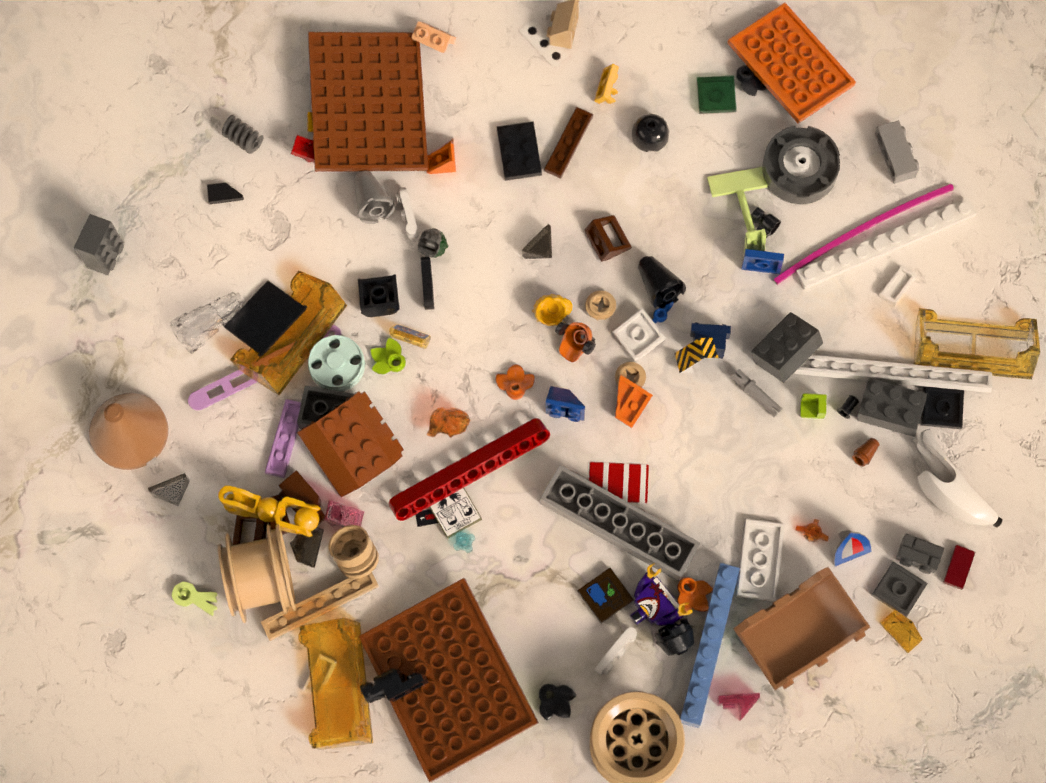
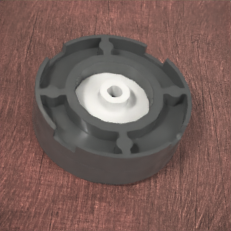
M791 126L778 132L767 145L762 164L763 176L770 191L778 198L793 204L813 203L825 197L833 188L840 170V153L835 142L825 132L808 126V128Z

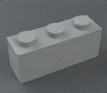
M899 120L877 126L875 137L893 183L915 178L919 170V163L912 155V145L906 140L904 126H901Z

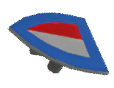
M841 531L838 534L841 542L834 553V566L836 567L870 553L871 544L869 539L859 532Z

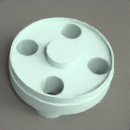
M332 335L321 339L312 348L308 359L309 372L314 382L323 389L341 392L354 387L360 381L366 365L360 347L350 338L341 335ZM333 343L340 344L336 349L330 348ZM354 359L361 360L358 365L351 364ZM316 363L322 364L319 369L313 368ZM337 379L343 380L342 384L338 386L333 383Z

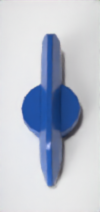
M674 302L666 305L664 309L659 308L655 310L652 321L655 324L657 322H664L667 319V312L672 308Z

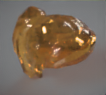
M437 408L431 414L427 435L429 437H436L441 432L452 438L454 435L462 434L466 431L471 421L469 415L459 408Z

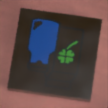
M611 568L578 590V593L601 624L634 601Z

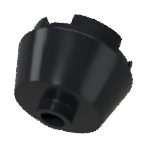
M681 619V624L666 625L658 630L659 633L654 634L657 640L656 644L668 656L674 654L681 655L687 652L688 648L694 644L693 625H690L687 619Z

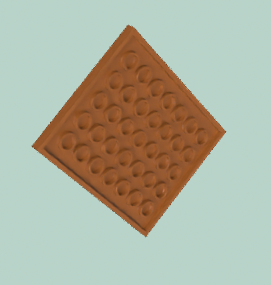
M465 578L358 636L377 676L389 669H398L404 676L405 681H407L409 675L416 672L426 675L429 683L395 702L390 701L429 782L437 780L539 724Z

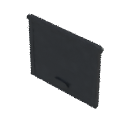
M267 281L229 320L224 328L261 357L307 310V306L301 305L273 283Z

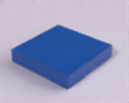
M745 249L741 270L780 274L784 253Z

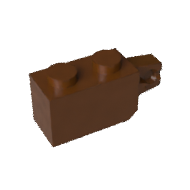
M297 470L278 485L281 489L279 494L282 498L290 497L303 501L306 504L321 507L319 495ZM292 508L295 513L299 510L296 508ZM320 509L317 511L319 524L326 519V516Z

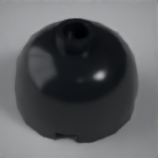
M657 114L642 115L633 125V143L644 152L661 150L665 147L669 138L667 122Z

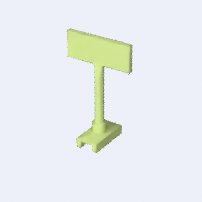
M762 167L707 177L712 197L736 193L747 228L744 253L745 249L765 251V229L755 230L744 193L745 191L768 187L763 176Z

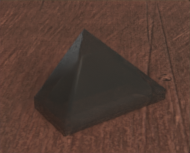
M549 224L522 249L523 258H552L551 226Z
M184 473L149 487L148 490L153 497L179 506L190 480Z
M316 527L311 531L313 535L311 537L298 533L290 542L298 563L315 568L324 529Z

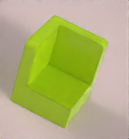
M802 394L800 417L824 419L827 395Z

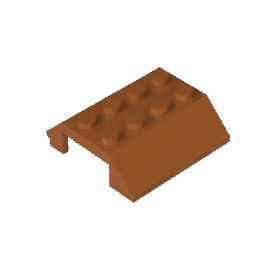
M360 391L355 392L332 411L297 432L340 497L361 488L393 466L403 456L401 454L404 450L397 438L391 439L394 436L393 432L386 422L381 424L380 421L383 418L376 407L370 408L369 405L372 404V401L365 391L362 393Z

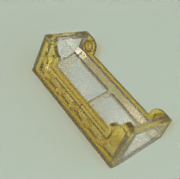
M919 308L915 329L914 365L992 372V376L1032 380L1040 355L1037 319L1022 318L1015 323V326L937 319V313L934 310Z

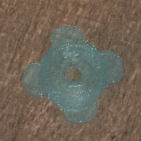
M461 531L456 534V543L453 545L456 551L464 550L466 553L472 552V543L475 541V536Z

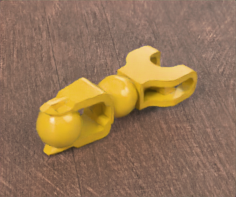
M224 486L218 493V498L227 512L242 517L259 518L264 522L275 521L276 524L280 525L281 531L294 534L299 533L311 537L313 536L311 531L319 524L317 511L321 508L318 505L306 504L303 501L290 497H284L279 502L272 497L262 499L259 495L233 486ZM227 492H232V493H233V494L227 495L226 498L224 499L225 493H227ZM288 507L299 509L294 516L295 525L282 521Z

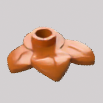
M517 364L512 365L508 369L507 374L496 375L497 386L501 390L506 391L507 395L513 400L521 399L525 394V390L531 388L535 381L533 374L525 375L523 368Z
M689 577L682 578L677 585L678 592L680 593L677 599L679 605L689 603L684 607L686 612L692 608L699 612L708 611L706 595L713 591L712 587L703 580L695 581ZM684 585L689 586L690 591L685 590Z

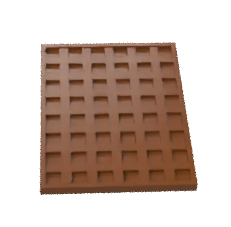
M308 32L315 172L428 171L420 42L411 38L412 32Z

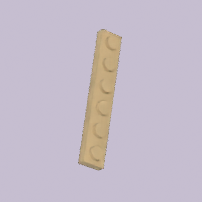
M372 572L362 578H348L297 603V610L293 611L292 607H289L287 614L281 611L261 621V624L268 639L271 641L379 586Z

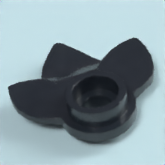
M747 65L738 68L736 78L741 82L744 92L748 95L756 96L757 90H767Z
M553 684L543 685L539 690V698L541 700L539 712L546 721L551 719L554 714L561 718H569L571 707L568 701L576 697L575 691L566 685L557 687ZM549 690H551L553 693L551 698H547L546 693Z

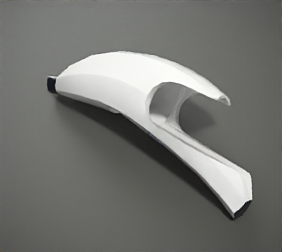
M926 429L921 432L917 448L936 475L935 477L930 472L924 471L917 477L925 495L940 510L954 519L967 524L999 527L1003 519L966 482L940 448L931 430Z

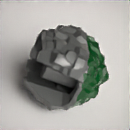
M438 229L424 230L419 238L418 251L425 257L437 258L442 256L448 248L445 235Z

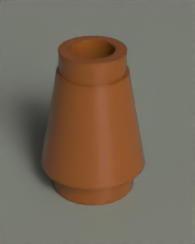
M874 438L867 440L854 450L853 461L862 467L868 465L880 446L879 442Z

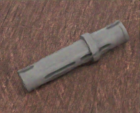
M740 369L736 371V374L732 375L731 378L743 388V391L745 393L748 392L773 417L777 415L775 410L780 412L783 409L755 384L756 381L750 380Z

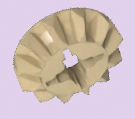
M595 291L586 300V311L590 317L595 318L597 321L606 320L616 310L615 298L609 292ZM603 299V305L606 306V308H602V310H600L599 312L598 306L595 305H599L601 300Z
M626 362L617 368L615 373L617 386L619 384V377L622 375L627 378V372L630 375H636L634 377L636 385L644 386L646 373L641 365L635 362Z

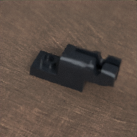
M389 669L374 677V684L368 681L359 687L368 703L383 699L385 695L389 701L395 702L429 683L426 675L418 674V672L409 675L407 681H405L400 670Z

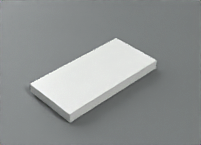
M745 518L736 598L772 603L777 600L785 523Z

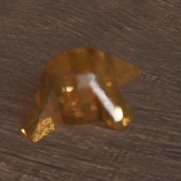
M814 519L813 523L808 524L806 527L796 526L795 531L803 533L804 538L809 542H816L819 539L828 542L829 539L827 535L822 533V529L818 525L819 520Z

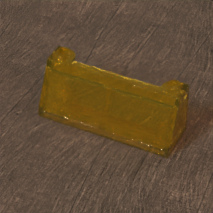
M298 271L291 280L290 287L293 293L290 297L301 305H306L307 310L263 356L259 357L258 353L251 348L248 351L241 348L230 359L241 372L278 395L282 393L307 360L314 345L325 336L347 307V304L330 283L302 271Z
M345 617L300 626L299 641L307 648L315 722V728L309 734V743L312 749L323 750L373 743L369 703L364 698L359 687L367 682L363 645L358 637L361 635L360 622Z

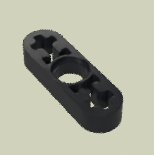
M421 257L425 310H432L435 307L431 258Z

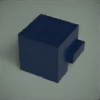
M692 323L690 337H693V341L698 338H713L718 358L723 359L726 350V339H729L731 334V326L726 324Z

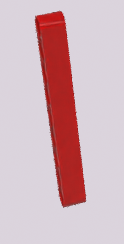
M532 419L393 496L389 500V507L397 520H407L545 443L550 438V432L540 419Z

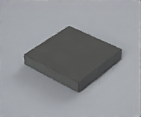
M893 561L871 596L904 617H907L928 583Z

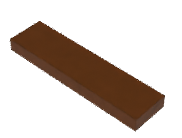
M576 107L544 168V172L560 179L562 178L593 118L592 113Z

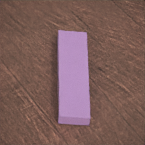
M285 400L265 474L285 478L299 430L297 419L301 402Z

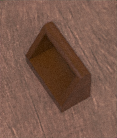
M615 215L592 220L584 230L601 262L607 261L632 248ZM609 223L612 225L622 246H613L603 226Z
M236 515L233 545L240 544L243 521L256 522L253 541L266 538L268 522H264L259 518Z

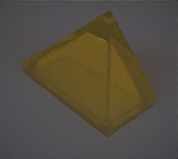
M896 610L892 611L880 622V625L907 654L923 640L913 621Z

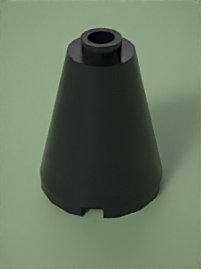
M645 256L639 261L638 269L654 308L664 309L669 303H676L679 300L677 297L680 294L684 295L686 291L685 283L653 256Z

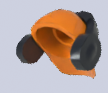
M563 321L555 329L557 334L564 335L559 348L560 354L570 362H576L583 353L589 355L596 346L592 331L586 324L574 322L569 325Z

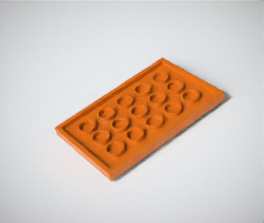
M783 3L728 39L727 44L798 124L856 84V81L786 3Z

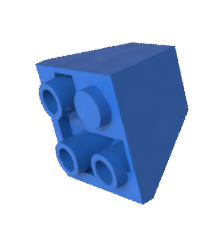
M550 386L545 402L546 414L553 418L566 417L573 422L584 421V404L569 389Z

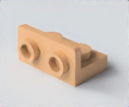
M418 21L411 37L413 40L442 53H445L449 43L454 44L456 40L455 36Z

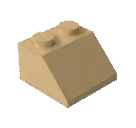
M568 0L558 3L556 11H552L551 21L553 24L552 27H548L547 31L550 45L568 49L572 48L579 18V0Z

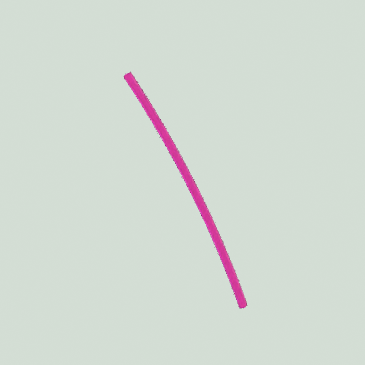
M949 184L865 222L805 257L777 276L773 281L778 285L797 270L863 231L914 206L953 191V185Z

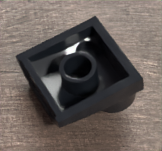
M396 274L358 279L361 314L366 317L393 315L398 312L400 305Z

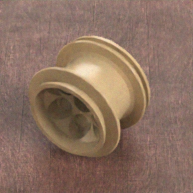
M269 524L266 526V539L233 545L230 535L226 533V547L218 544L219 564L229 610L232 616H236V611H239L243 623L247 622L246 609L280 602L284 614L288 613L289 607H292L293 611L297 610L288 557L279 524L273 530Z
M645 692L624 693L609 700L597 713L590 732V753L596 769L609 783H663L674 773L682 758L685 746L683 725L675 710L660 697ZM634 715L640 716L642 723L640 725H633L630 720L631 717ZM653 725L660 728V734L657 736L649 733V728ZM615 726L623 727L624 734L616 736L613 733V728ZM641 736L640 741L643 743L634 745L632 737ZM615 747H622L625 754L622 757H616L613 754V749ZM651 747H658L661 755L658 757L651 756L649 753ZM634 757L642 759L643 765L640 768H635L632 765L631 760Z

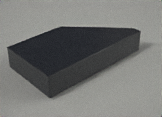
M226 182L207 185L209 204L244 200V196Z

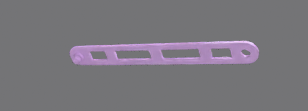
M335 325L326 326L193 392L188 398L189 406L197 411L202 410L309 357L311 350L308 349L306 342L319 336L321 339L328 337L330 332H334L335 335H341L340 329ZM296 347L298 348L301 355L271 369L268 361ZM258 366L260 367L263 374L239 386L232 387L230 380ZM221 385L224 393L210 399L207 391Z

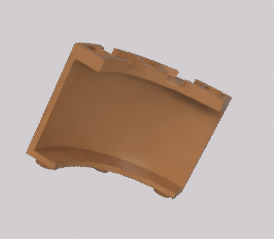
M829 567L818 571L800 584L799 588L790 594L787 593L773 602L767 609L760 610L733 628L774 690L783 687L785 690L794 684L793 679L815 665L818 668L829 661L827 657L852 640L856 642L866 636L864 632L871 628Z

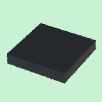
M925 386L923 393H927V398L922 413V426L962 429L964 390Z

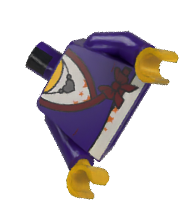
M655 563L648 566L647 572L638 582L634 593V604L638 610L632 613L630 617L636 625L644 619H647L651 625H672L683 618L684 615L691 614L693 610L686 612L684 607L689 603L679 605L658 577L654 578V576L661 573V568L654 572L652 567Z

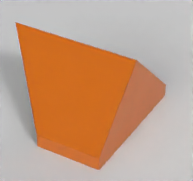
M453 138L437 151L427 155V174L456 172Z

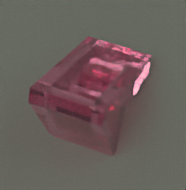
M329 500L324 520L330 526H361L364 511Z
M760 693L719 695L717 698L718 706H723V709H735V705H738L739 719L741 721L759 700Z

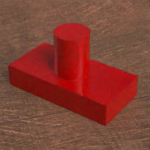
M297 135L291 155L303 158L306 162H314L313 140Z

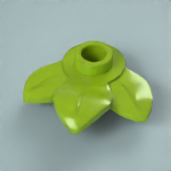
M392 338L387 339L386 348H373L370 350L372 358L376 362L372 370L378 374L383 375L390 371L400 372L406 365V360L401 355L402 348L400 344ZM399 361L400 363L399 365L394 366L393 362Z

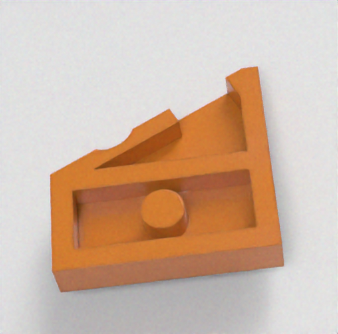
M621 375L618 384L615 418L632 428L653 395Z

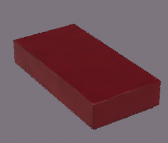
M959 545L955 546L943 580L944 584L963 590L975 551Z

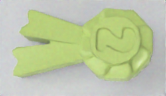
M188 582L177 584L172 591V598L179 606L187 607L193 603L211 616L218 609L216 606L206 602L217 603V592H197L193 584Z

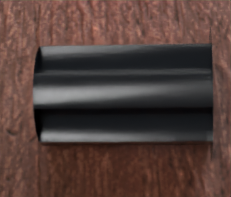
M849 395L842 407L837 409V412L842 417L849 419L850 413L859 403V400L855 396Z

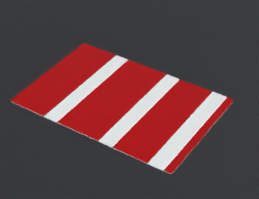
M590 462V482L626 502L647 503L649 465Z

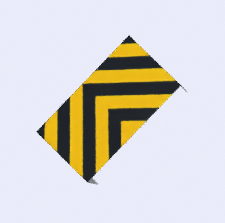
M698 338L674 353L680 373H694L692 365L704 358H718L713 338Z

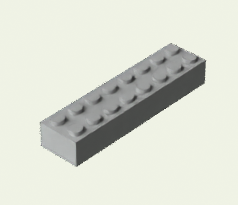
M561 465L540 498L541 505L648 565L655 563L653 565L654 568L657 570L661 568V572L677 581H680L700 545V542Z

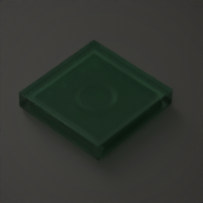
M734 76L697 77L699 114L736 112Z

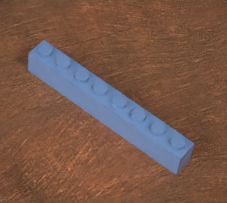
M723 563L719 565L680 717L682 724L699 728L701 725L740 571L738 567Z

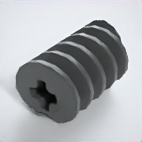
M231 115L223 125L222 135L228 138L229 141L234 142L235 145L240 146L247 153L255 152L261 146L264 136L258 137V131L253 132L252 127L247 128L246 123L241 124V119L235 120V115Z

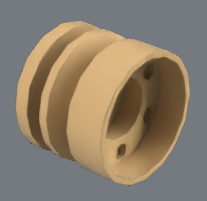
M344 526L338 529L329 541V552L340 568V571L346 577L356 579L367 576L376 568L379 562V553L367 531L361 526Z

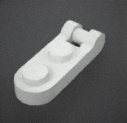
M406 187L399 188V193H396L398 204L403 205L404 210H400L402 219L408 223L406 225L407 237L410 240H415L418 238V231Z
M632 627L627 628L599 662L594 671L600 676L603 673L607 675L614 666L611 664L616 657L620 659L626 652L624 647L627 643H632L636 640L637 631Z

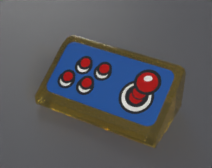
M395 324L389 329L392 338L427 349L431 339L430 335L399 324Z

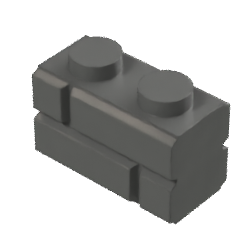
M905 534L896 559L900 560L899 563L904 566L911 567L913 565L919 567V571L922 573H935L944 548Z

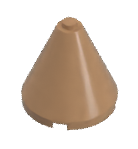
M137 393L119 394L105 401L95 412L89 428L91 446L98 457L111 467L121 470L138 469L146 466V463L155 456L157 458L164 449L169 432L168 422L160 406L151 398Z

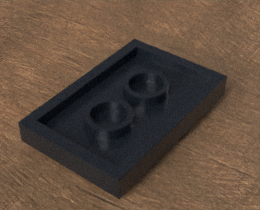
M534 121L498 126L497 133L505 181L541 176L542 169Z

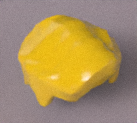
M543 295L536 300L532 312L537 322L547 326H556L571 313L572 302L560 295Z

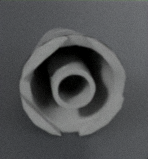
M370 171L358 172L354 177L358 217L367 224L378 223V219L381 218L387 219L395 209L393 200Z

